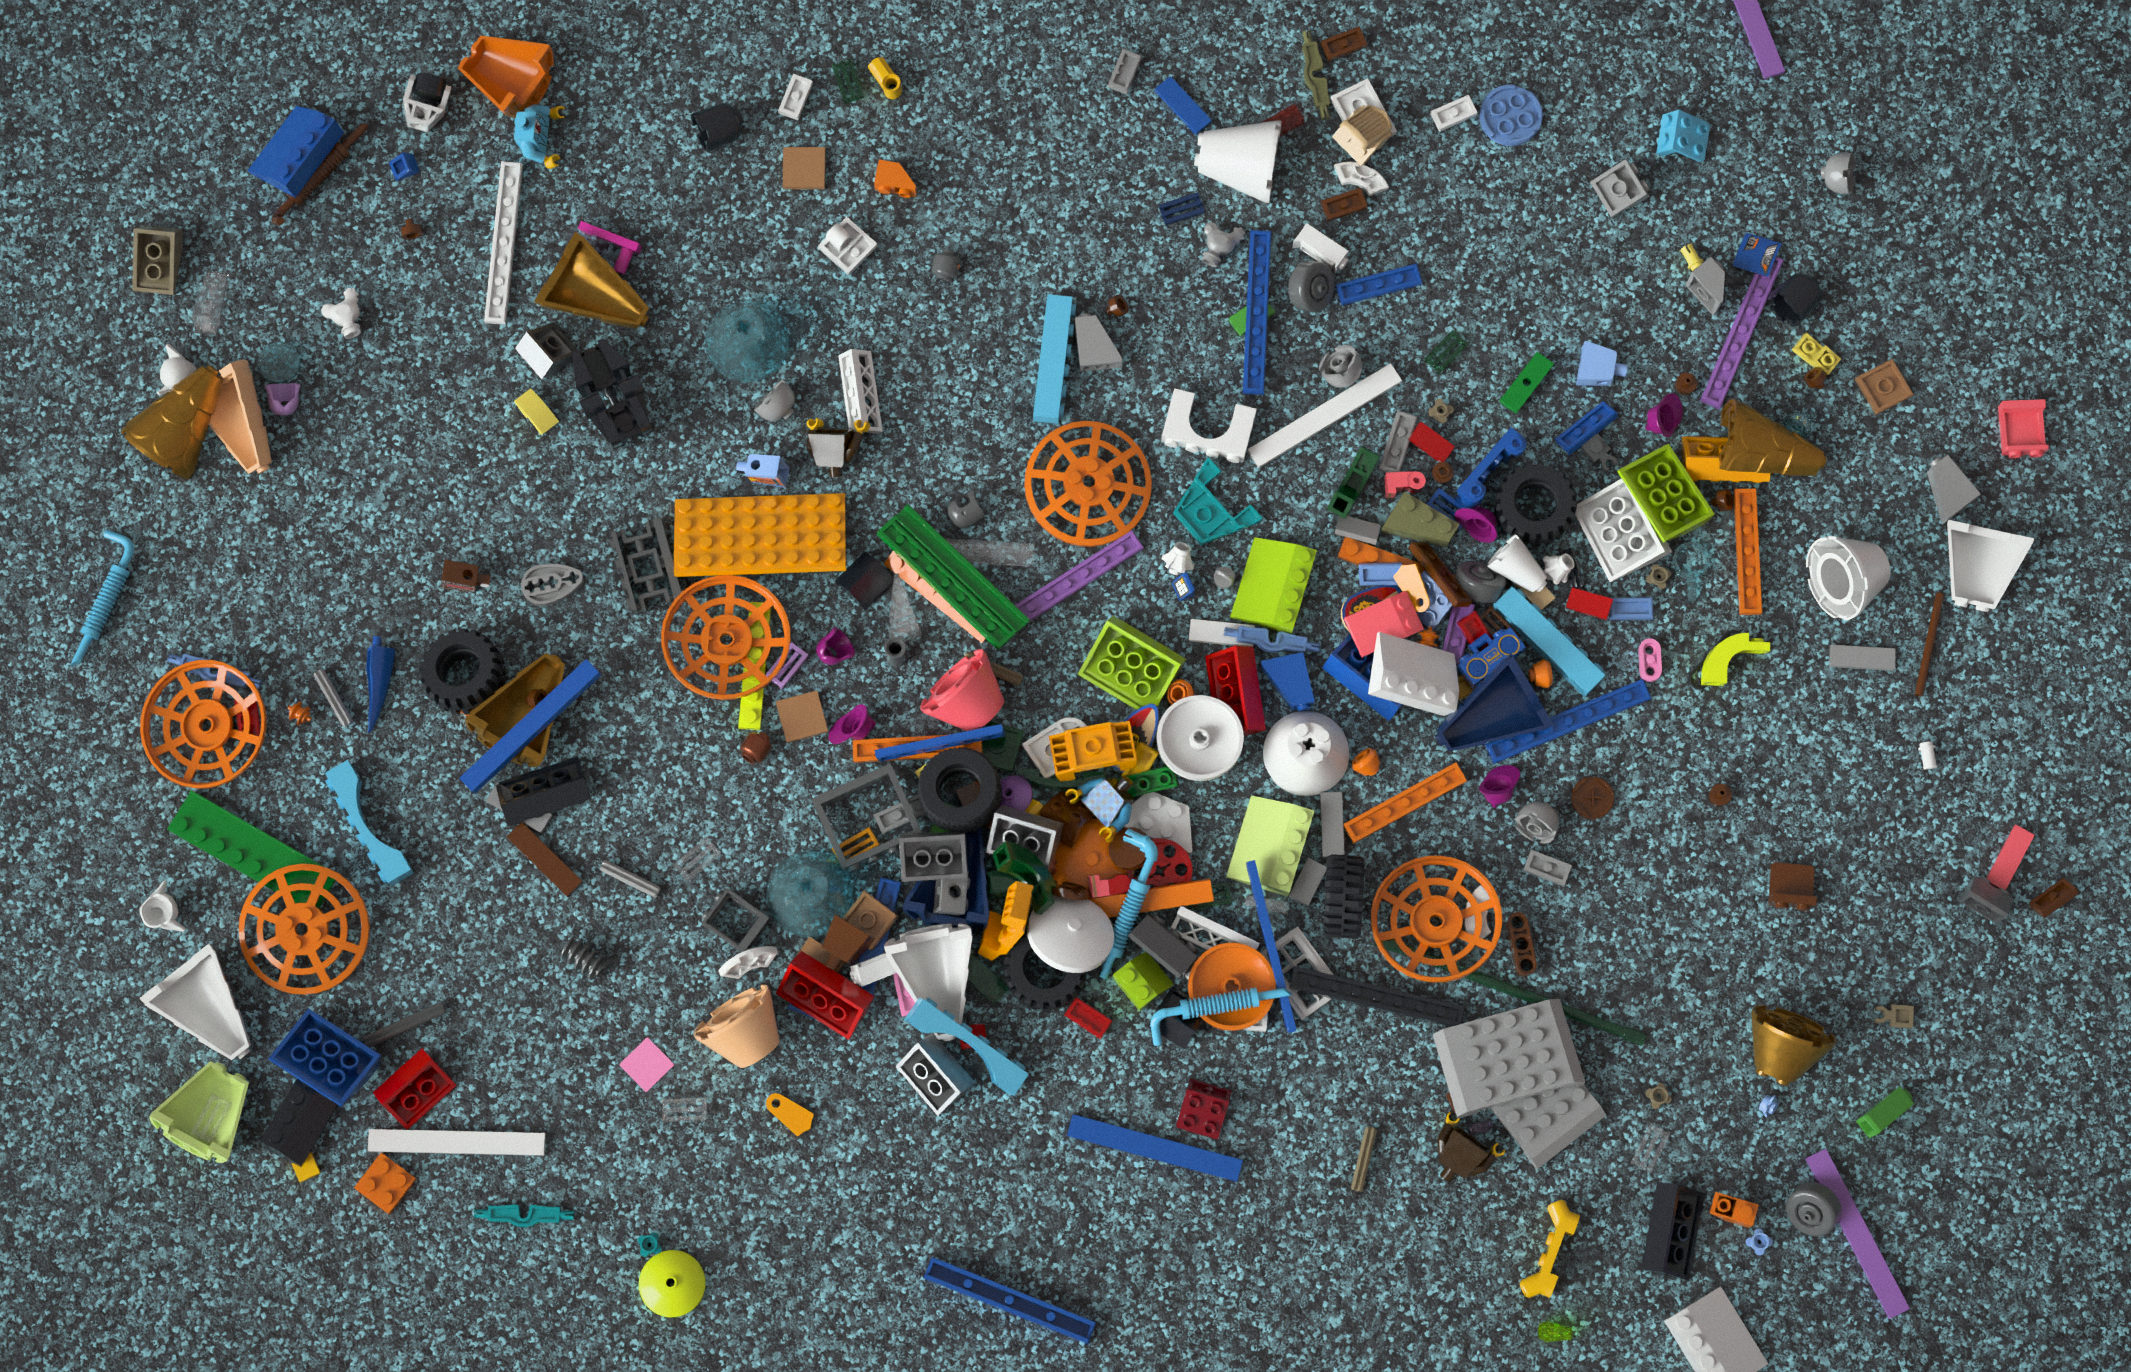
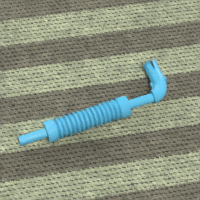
M1130 828L1125 832L1129 836H1124L1123 840L1139 847L1140 851L1145 853L1146 860L1138 880L1132 879L1129 886L1130 889H1128L1129 893H1126L1128 897H1125L1124 904L1120 908L1121 912L1118 913L1120 916H1117L1118 920H1115L1113 947L1099 977L1106 980L1115 958L1121 959L1125 951L1123 948H1126L1125 944L1128 943L1126 940H1129L1128 935L1132 932L1131 929L1134 928V921H1137L1135 917H1138L1139 910H1141L1140 906H1143L1142 902L1145 901L1143 898H1146L1145 894H1148L1150 885L1146 881L1154 862H1157L1158 858L1157 846L1150 839V836H1144Z

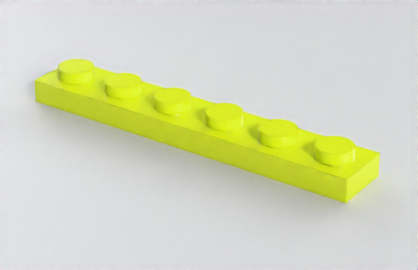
M750 602L756 608L763 604L762 602ZM771 608L764 614L769 626ZM758 620L750 627L752 638H765L764 629ZM764 647L751 648L747 657L754 665L760 659ZM767 660L765 661V663L763 664V666L759 669V670H761L764 674L766 673V662H767ZM753 675L742 681V692L757 686L760 682ZM764 688L741 698L739 729L761 730Z

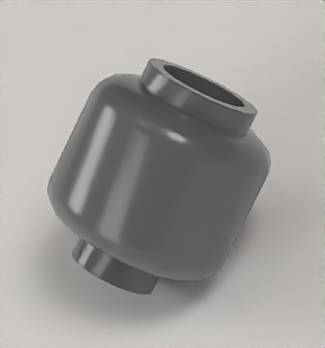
M943 249L942 253L934 255L932 273L936 275L935 278L938 280L951 282L953 278L958 277L961 260L955 256L954 251Z

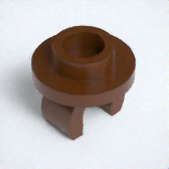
M1446 462L1437 463L1432 470L1433 478L1440 484L1449 482L1454 474L1452 466Z

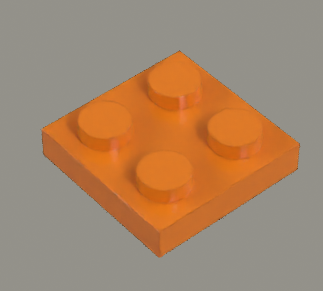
M381 1152L354 1188L390 1215L417 1179Z

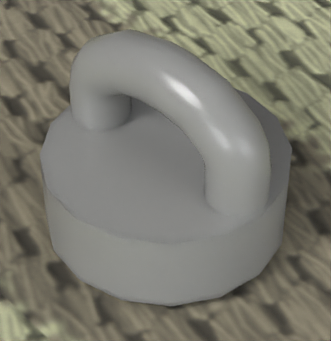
M1220 567L1215 571L1214 583L1218 588L1227 589L1233 585L1235 574L1230 568Z

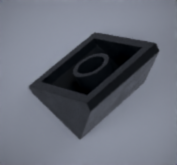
M865 551L835 580V583L865 611L895 582L894 578L879 560Z

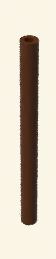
M1939 592L1935 595L1915 695L1923 697L1944 599V594Z

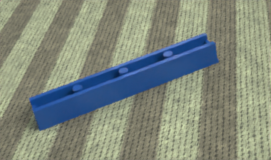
M934 1257L931 1258L923 1278L1085 1344H1089L1096 1326L1094 1321Z

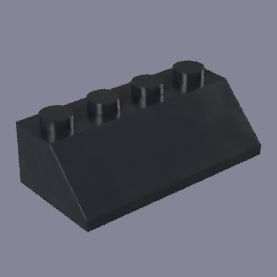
M578 756L498 782L499 784L496 785L500 806L508 826L520 824L534 817L539 818L544 814L560 811L574 804H582L586 800L591 799ZM500 785L510 789L513 799L505 801Z
M296 1079L260 1140L262 1147L302 1168L338 1105L304 1082Z
M1657 1182L1648 1234L1646 1236V1246L1642 1258V1270L1689 1281L1704 1193L1679 1184Z

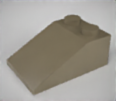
M148 225L134 228L132 291L175 294L182 254L183 229Z

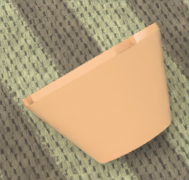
M761 985L762 989L759 990L752 987L716 1008L710 1013L712 1018L706 1023L702 1021L696 1027L693 1033L696 1040L739 1068L750 1066L767 1056L780 1042L771 992L767 985Z

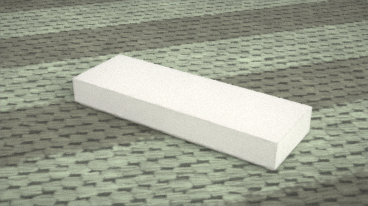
M1191 619L1189 641L1253 647L1251 644L1237 642L1235 637L1224 636L1225 627L1238 629L1240 626L1255 628V625Z

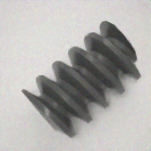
M576 935L572 936L565 944L560 957L563 960L568 958L567 963L570 965L575 963L574 968L576 970L581 969L583 975L588 974L589 980L598 978L608 967L610 960L602 963V954L596 958L597 950L594 949L589 953L590 945L587 944L581 947L583 940L580 939L575 942Z

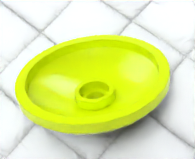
M678 1250L663 1251L653 1256L643 1267L639 1278V1291L644 1303L650 1310L664 1317H679L691 1312L702 1300L706 1286L705 1274L698 1261L691 1255ZM674 1279V1286L668 1287L667 1281Z

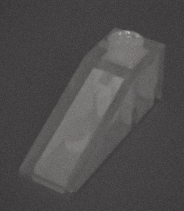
M207 271L192 314L195 333L217 334L222 317L228 273Z
M897 573L894 574L889 619L891 628L887 630L890 638L898 637L904 642H908L921 637L922 634Z

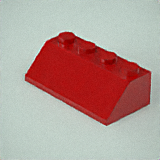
M1235 645L1206 655L1205 660L1211 697L1226 703L1236 713L1241 722L1244 736L1265 731L1266 727L1254 647Z
M802 950L789 964L775 993L848 1040L852 1037L868 1012L875 997Z

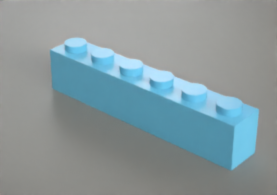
M1047 294L1033 421L1059 424V417L1063 418L1065 405H1061V399L1066 397L1067 385H1064L1063 381L1064 377H1068L1069 364H1066V357L1071 356L1072 344H1068V338L1073 337L1074 324H1070L1071 316L1075 317L1076 304H1073V297Z
M1511 587L1493 605V608L1545 660L1549 661L1554 669L1586 697L1604 679L1603 668L1597 663L1593 664L1588 659V654L1582 648L1577 649L1572 644V639L1566 633L1562 634L1557 630L1555 622L1550 618L1546 619L1541 614L1542 611L1534 603L1530 604L1520 589L1517 588L1515 590Z

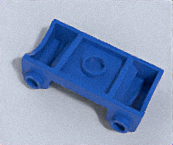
M1511 427L1457 489L1458 495L1454 499L1463 507L1474 509L1480 505L1486 492V487L1483 484L1488 479L1487 476L1490 474V470L1494 472L1501 464V461L1507 464L1513 457L1523 455L1526 451V439Z

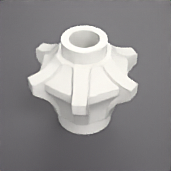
M1177 542L1170 552L1163 554L1162 560L1166 562L1165 567L1169 569L1171 574L1181 575L1186 570L1194 569L1195 565L1191 560L1190 553L1191 547L1188 544Z
M1553 554L1551 557H1543L1542 560L1545 564L1543 572L1547 576L1546 579H1552L1556 585L1560 581L1563 583L1567 582L1568 573L1574 568L1572 557L1568 554L1561 556Z

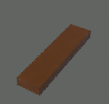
M1412 542L1408 548L1454 607H1469L1472 603L1471 598L1427 542Z
M523 822L506 836L567 898L583 883Z

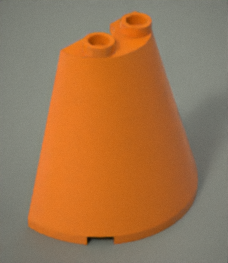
M480 35L471 47V56L463 58L458 66V69L505 115L516 118L517 112H524L525 108L531 105H538L545 95L552 78L549 75L550 66H554V56L552 48L548 44Z

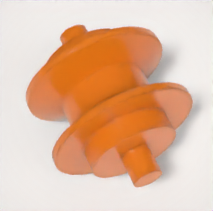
M1428 627V630L1418 633L1422 636V640L1417 641V643L1429 647H1438L1434 640L1440 636L1432 631L1433 627Z
M298 702L293 706L289 705L287 708L290 710L289 720L297 719V725H301L306 721L310 722L312 719L309 717L310 707L302 708V702Z

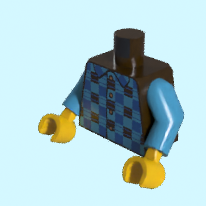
M1123 776L1119 781L1115 778L1107 779L1102 777L1079 786L1077 791L1075 789L1066 791V796L1070 794L1076 795L1074 799L1070 800L1071 804L1077 803L1079 796H1082L1081 801L1105 826L1099 831L1100 837H1103L1105 833H1110L1105 838L1106 842H1111L1114 839L1113 833H1118L1130 821L1131 805L1134 802V798L1130 795L1128 789L1133 785V782L1127 776Z

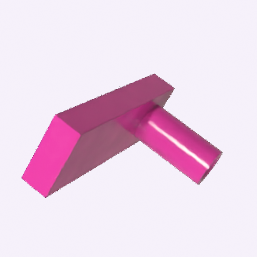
M583 221L580 222L578 229L582 233L621 247L613 269L617 273L625 275L633 252L640 254L642 246L637 242Z

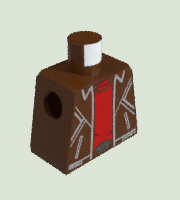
M445 559L441 589L474 593L476 586L489 588L491 575L478 573L479 566ZM469 576L471 579L467 580L464 577Z

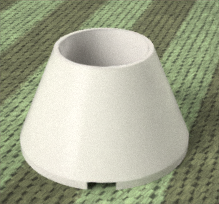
M1826 536L1816 540L1810 547L1807 555L1806 567H1809L1811 577L1808 579L1812 594L1820 607L1833 618L1839 617L1849 620L1857 617L1885 587L1890 578V564L1886 554L1878 545L1871 542Z

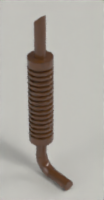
M366 123L360 124L342 144L339 142L335 144L296 198L286 193L289 198L272 215L271 221L273 224L282 225L284 223L282 217L294 204L300 207L309 197V194L311 195L312 191L314 192L315 188H318L317 185L320 186V182L323 183L333 173L332 170L335 171V167L338 168V164L340 165L350 155L347 150L368 129Z

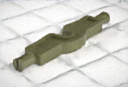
M1307 30V33L1303 31L1302 34L1305 42L1302 46L1305 60L1304 81L1312 91L1314 105L1316 109L1320 110L1321 120H1325V118L1328 120L1330 116L1327 107L1330 105L1327 79L1325 77L1316 78L1312 75L1323 70V62L1319 54L1317 42L1312 40L1311 31Z

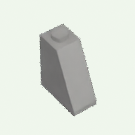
M1085 313L1075 317L1080 372L1122 368V357L1097 316Z
M1949 455L1943 459L1939 456L1930 463L1931 468L1927 472L1939 517L1943 524L1971 504L1980 495V492Z

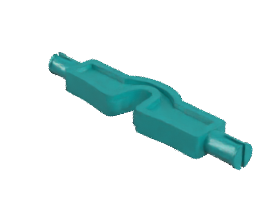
M517 1204L488 1206V1209H474V1213H483L474 1214V1218H488L489 1222H510L522 1228L532 1227L538 1223H560V1220H574V1216L566 1215H575L574 1211H561L559 1207L530 1205L526 1218H521L520 1206Z

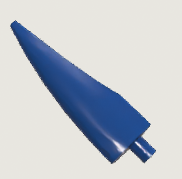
M373 636V644L367 650L366 672L369 689L368 733L372 732L381 712L394 665L395 649L381 647L382 637Z

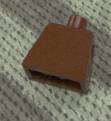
M835 915L822 945L823 949L831 953L824 965L834 971L837 970L842 960L853 965L875 938Z

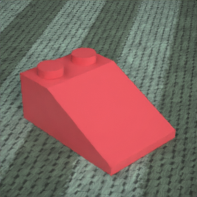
M1403 591L1344 618L1361 657L1375 651L1378 632L1405 639L1424 630L1407 591Z

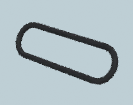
M1737 630L1727 631L1714 647L1722 642L1730 633L1740 634L1741 632ZM1707 655L1700 661V663L1693 669V671L1689 675V683L1695 689L1701 690L1705 689L1708 686H1696L1692 682L1693 674L1704 663Z

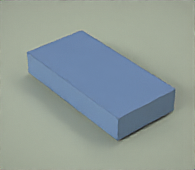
M1402 562L1359 563L1360 585H1398L1393 576L1400 569Z
M1653 597L1611 598L1614 601L1609 613L1610 620H1653Z

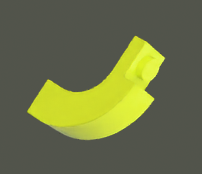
M1740 633L1726 638L1717 644L1707 655L1702 667L1701 685H1725L1727 683L1728 664L1734 655L1740 653L1766 654L1770 651V642H1764V639L1753 638L1749 641V633Z

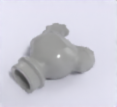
M1207 223L1204 233L1207 235L1209 251L1203 253L1202 261L1211 267H1217L1218 263L1221 262L1219 256L1229 255L1236 244L1244 240L1245 232L1241 227H1235L1233 232L1226 233L1221 231L1216 223Z

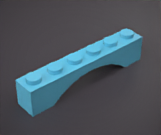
M346 760L327 771L325 774L328 779L325 782L331 792L336 791L338 795L336 801L342 810L346 809L349 816L346 819L351 827H356L360 834L356 836L362 846L367 845L370 851L367 855L372 864H378L380 868L378 874L383 883L388 882L393 886L414 874L404 854L380 842L368 828L360 805L362 781L352 764Z
M927 997L925 1000L918 998L904 1020L922 1033H946L969 1044L984 1061L992 1083L1009 1095L1014 1096L1029 1075L1024 1071L1026 1067L1016 1060L1011 1062L1006 1058L1008 1054L997 1047L995 1050L990 1047L989 1044L991 1042L985 1037L973 1035L971 1033L973 1029L962 1022L959 1025L954 1021L955 1016L944 1010L941 1012L936 1008L938 1004Z

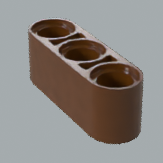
M1515 912L1508 918L1506 929L1515 971L1521 977H1528L1535 971L1537 962L1527 917L1523 913ZM1514 918L1520 919L1522 928H1514L1511 920ZM1524 940L1527 948L1524 950L1518 949L1516 941ZM1522 961L1529 962L1531 970H1522L1520 963Z

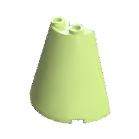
M210 1061L156 1108L149 1118L155 1128L159 1129L161 1127L164 1130L163 1135L179 1147L210 1161L214 1157L217 1158L216 1162L223 1163L228 1160L231 1153L249 1082L239 1073L234 1075L227 1073V1067L223 1064Z

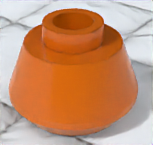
M1542 659L1533 664L1532 668L1528 669L1529 681L1533 682L1535 686L1549 688L1553 683L1550 662Z
M1182 679L1172 682L1167 690V699L1170 705L1178 700L1195 695L1191 684Z
M1367 748L1363 750L1352 761L1353 770L1364 776H1372L1380 769V760L1375 749Z

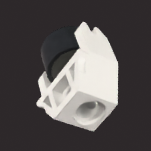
M417 73V76L410 75L403 98V107L408 127L429 132L444 116L451 92V86H448L444 79L428 73ZM413 92L421 98L441 101V103L437 107L412 100L411 94Z

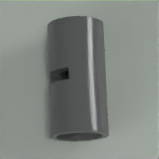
M898 637L888 639L884 645L887 662L893 667L903 666L908 658L905 642ZM895 650L900 651L898 654H892Z

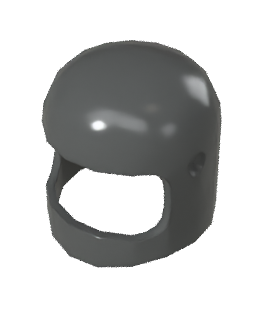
M972 489L966 492L968 497L966 504L958 507L953 500L948 505V515L958 528L970 527L985 518Z

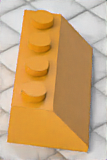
M1682 436V465L1693 481L1770 482L1771 473L1738 472L1719 469L1720 452L1726 444L1728 437Z

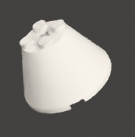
M1313 711L1294 712L1281 718L1270 729L1264 742L1263 760L1272 780L1280 788L1294 795L1314 796L1329 790L1341 780L1349 762V746L1342 729L1329 717Z

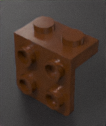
M1060 791L1042 807L1039 816L1064 823L1060 842L1072 848L1077 842L1082 827L1095 815L1081 800L1071 804L1070 800L1075 797L1072 794L1066 796L1065 791Z
M1772 863L1770 866L1768 905L1775 906L1776 909L1792 907L1797 908L1798 911H1810V909H1813L1817 903V897L1813 896L1814 867L1811 865Z

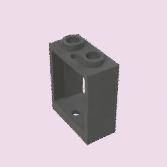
M728 888L725 891L721 890L714 900L716 904L712 909L708 908L701 917L703 919L701 923L705 928L740 953L751 949L771 922L768 916ZM730 899L758 918L740 944L712 925Z

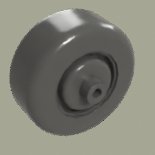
M1304 261L1295 267L1290 276L1288 285L1290 300L1301 311L1320 312L1328 306L1333 297L1335 281L1331 269L1326 264L1316 261Z
M1465 561L1458 565L1454 578L1471 600L1482 603L1498 601L1502 597L1506 578L1491 570L1487 563Z
M1806 1182L1800 1184L1794 1189L1786 1202V1213L1790 1222L1799 1231L1810 1236L1828 1234L1841 1217L1842 1210L1839 1199L1833 1191L1819 1183Z

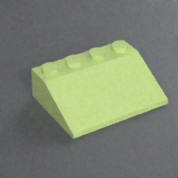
M1251 796L1226 878L1251 885L1245 863L1255 860L1262 889L1288 897L1314 810L1295 804Z

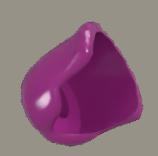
M834 627L830 633L818 642L816 653L824 664L837 665L846 659L854 657L855 649L843 631L838 627ZM829 648L835 649L837 652L836 657L833 656Z

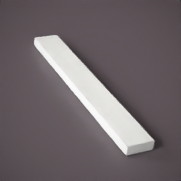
M501 161L484 322L490 324L506 325L523 171V164L518 162Z
M1390 363L1250 447L1248 453L1257 467L1260 468L1397 386L1402 380Z
M369 1129L368 1152L545 1156L546 1134Z

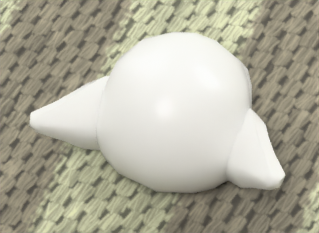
M166 344L169 359L163 362L160 369V379L164 387L157 392L158 395L166 394L173 389V385L197 370L193 363L185 360L170 344Z
M163 881L140 907L141 918L144 924L150 928L160 927L162 929L184 932L186 928L176 921L178 916L177 903L172 896L165 893L167 882Z

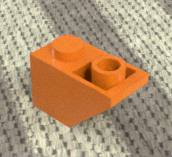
M879 159L874 181L875 190L882 194L896 193L904 198L916 197V185L901 164Z
M1715 1192L1709 1213L1727 1222L1750 1228L1754 1224L1758 1204Z

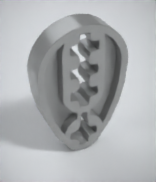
M536 565L524 574L521 588L524 596L531 604L545 607L565 600L574 594L583 585L584 577L578 569L567 565ZM572 574H575L576 577H579V579H576L575 584H572L571 581L565 580L571 579ZM550 579H554L555 582H558L555 584V588L546 585L543 591L539 587L534 588L533 593L526 590V588H529L530 583H533L534 586H539L540 581L549 584Z

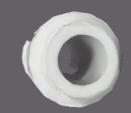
M1933 742L1920 743L1918 751H1921L1923 769L1937 768L1934 748L1936 747L1933 745Z

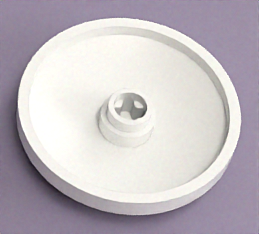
M1194 695L1178 700L1165 711L1158 725L1157 747L1162 760L1174 773L1189 780L1207 781L1224 775L1235 765L1243 748V728L1238 716L1226 703L1214 697Z
M1053 895L1055 903L1042 915L1036 914L1033 909L1027 924L1028 940L1034 952L1048 965L1065 972L1082 973L1099 967L1109 956L1114 943L1113 927L1104 911L1088 899L1073 900Z

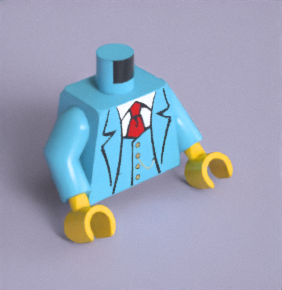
M531 105L525 108L524 112H517L514 120V140L522 150L524 157L539 163L544 162L548 169L559 166L554 161L560 159L557 154L549 157L546 156L550 119L548 116L550 115L554 120L564 118V116L558 114V110L565 109L563 106L550 109L549 106Z

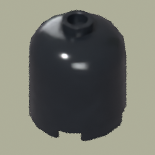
M718 104L691 114L692 126L697 125L700 133L696 137L703 150H707V153L735 141L741 135V123H744L740 111L736 112L730 104Z
M1803 273L1792 275L1768 296V300L1772 302L1770 309L1782 322L1787 320L1791 323L1790 326H1798L1822 300V291L1818 280Z

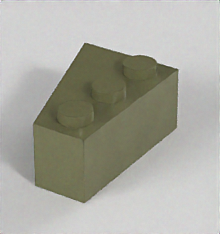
M1404 491L1383 525L1381 533L1401 536V538H1410L1447 548L1460 524Z

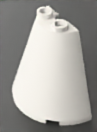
M1282 121L1262 122L1199 133L1198 145L1201 146L1200 154L1196 153L1194 166H1198V173L1260 201L1269 203Z
M1948 520L1952 600H1955L1954 605L1967 607L1969 603L1976 605V610L1988 612L1989 608L1995 609L2033 544L2034 538Z

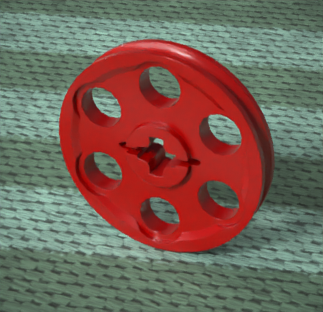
M1151 839L1157 846L1158 858L1157 862L1155 861L1146 883L1159 887L1165 886L1168 883L1190 882L1192 878V863L1185 849L1169 839ZM1167 845H1172L1175 848V854L1170 858L1166 857L1163 853ZM1170 863V865L1165 867V869L1163 870V876H1160L1159 874L1153 875L1156 871L1155 867L1157 865L1159 867H1163ZM1179 863H1183L1187 867V872L1182 876L1177 875L1175 872V867ZM1127 870V876L1130 881L1132 879L1138 880V878L1132 875V870Z

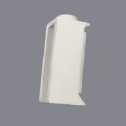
M1307 223L1293 241L1292 248L1300 247V250L1318 262L1326 264L1330 269L1333 268L1334 273L1339 268L1343 270L1349 261L1347 259L1348 250Z
M886 953L850 966V977L853 983L859 987L897 973L887 958Z

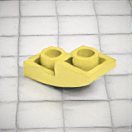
M1808 333L1803 334L1791 349L1814 368L1821 367L1826 375H1829L1841 360L1826 345L1821 346Z
M529 389L514 400L523 415L529 418L541 435L559 422L532 389Z

